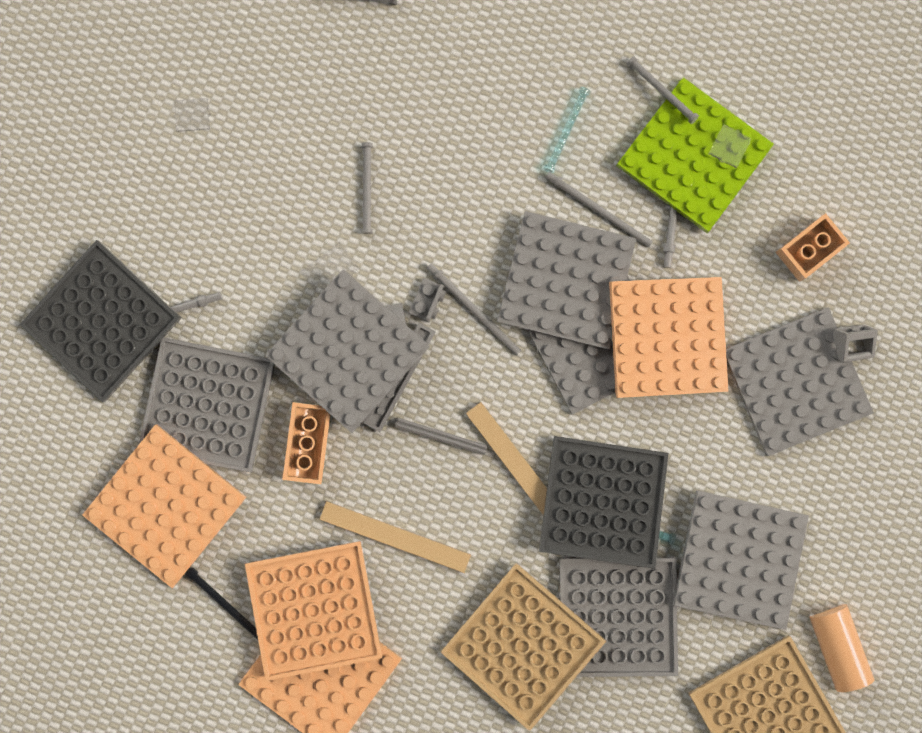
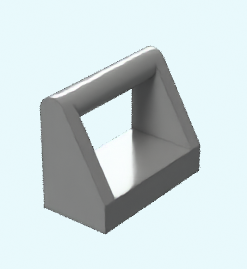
M867 325L834 329L833 337L839 361L844 363L874 358L878 330ZM863 339L865 352L848 354L849 341Z

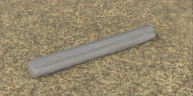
M397 418L395 423L396 428L485 455L487 445L405 419Z

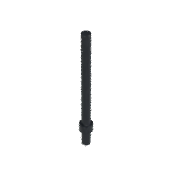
M190 567L186 571L185 576L190 581L193 580L258 640L256 627L198 575L199 572L194 567Z

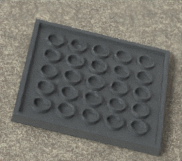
M96 240L19 325L103 403L110 398L182 317L99 240Z
M554 436L538 552L655 569L669 453Z

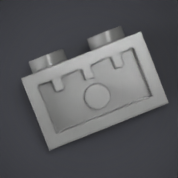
M423 278L409 314L427 322H430L431 318L435 319L439 311L436 306L439 301H443L446 294L444 285H439Z

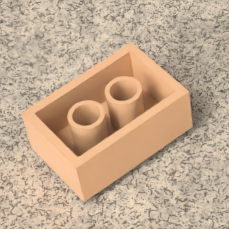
M825 213L775 253L800 282L810 276L850 244V242Z

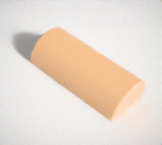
M292 402L282 480L322 484L330 413L322 406Z
M847 604L809 616L836 691L850 692L872 684L874 677Z

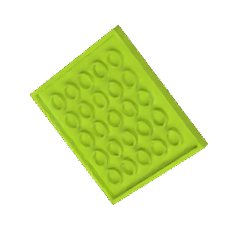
M683 77L671 93L693 113H697L699 115L698 119L693 124H690L688 122L689 119L666 99L616 166L704 232L708 233L774 143Z

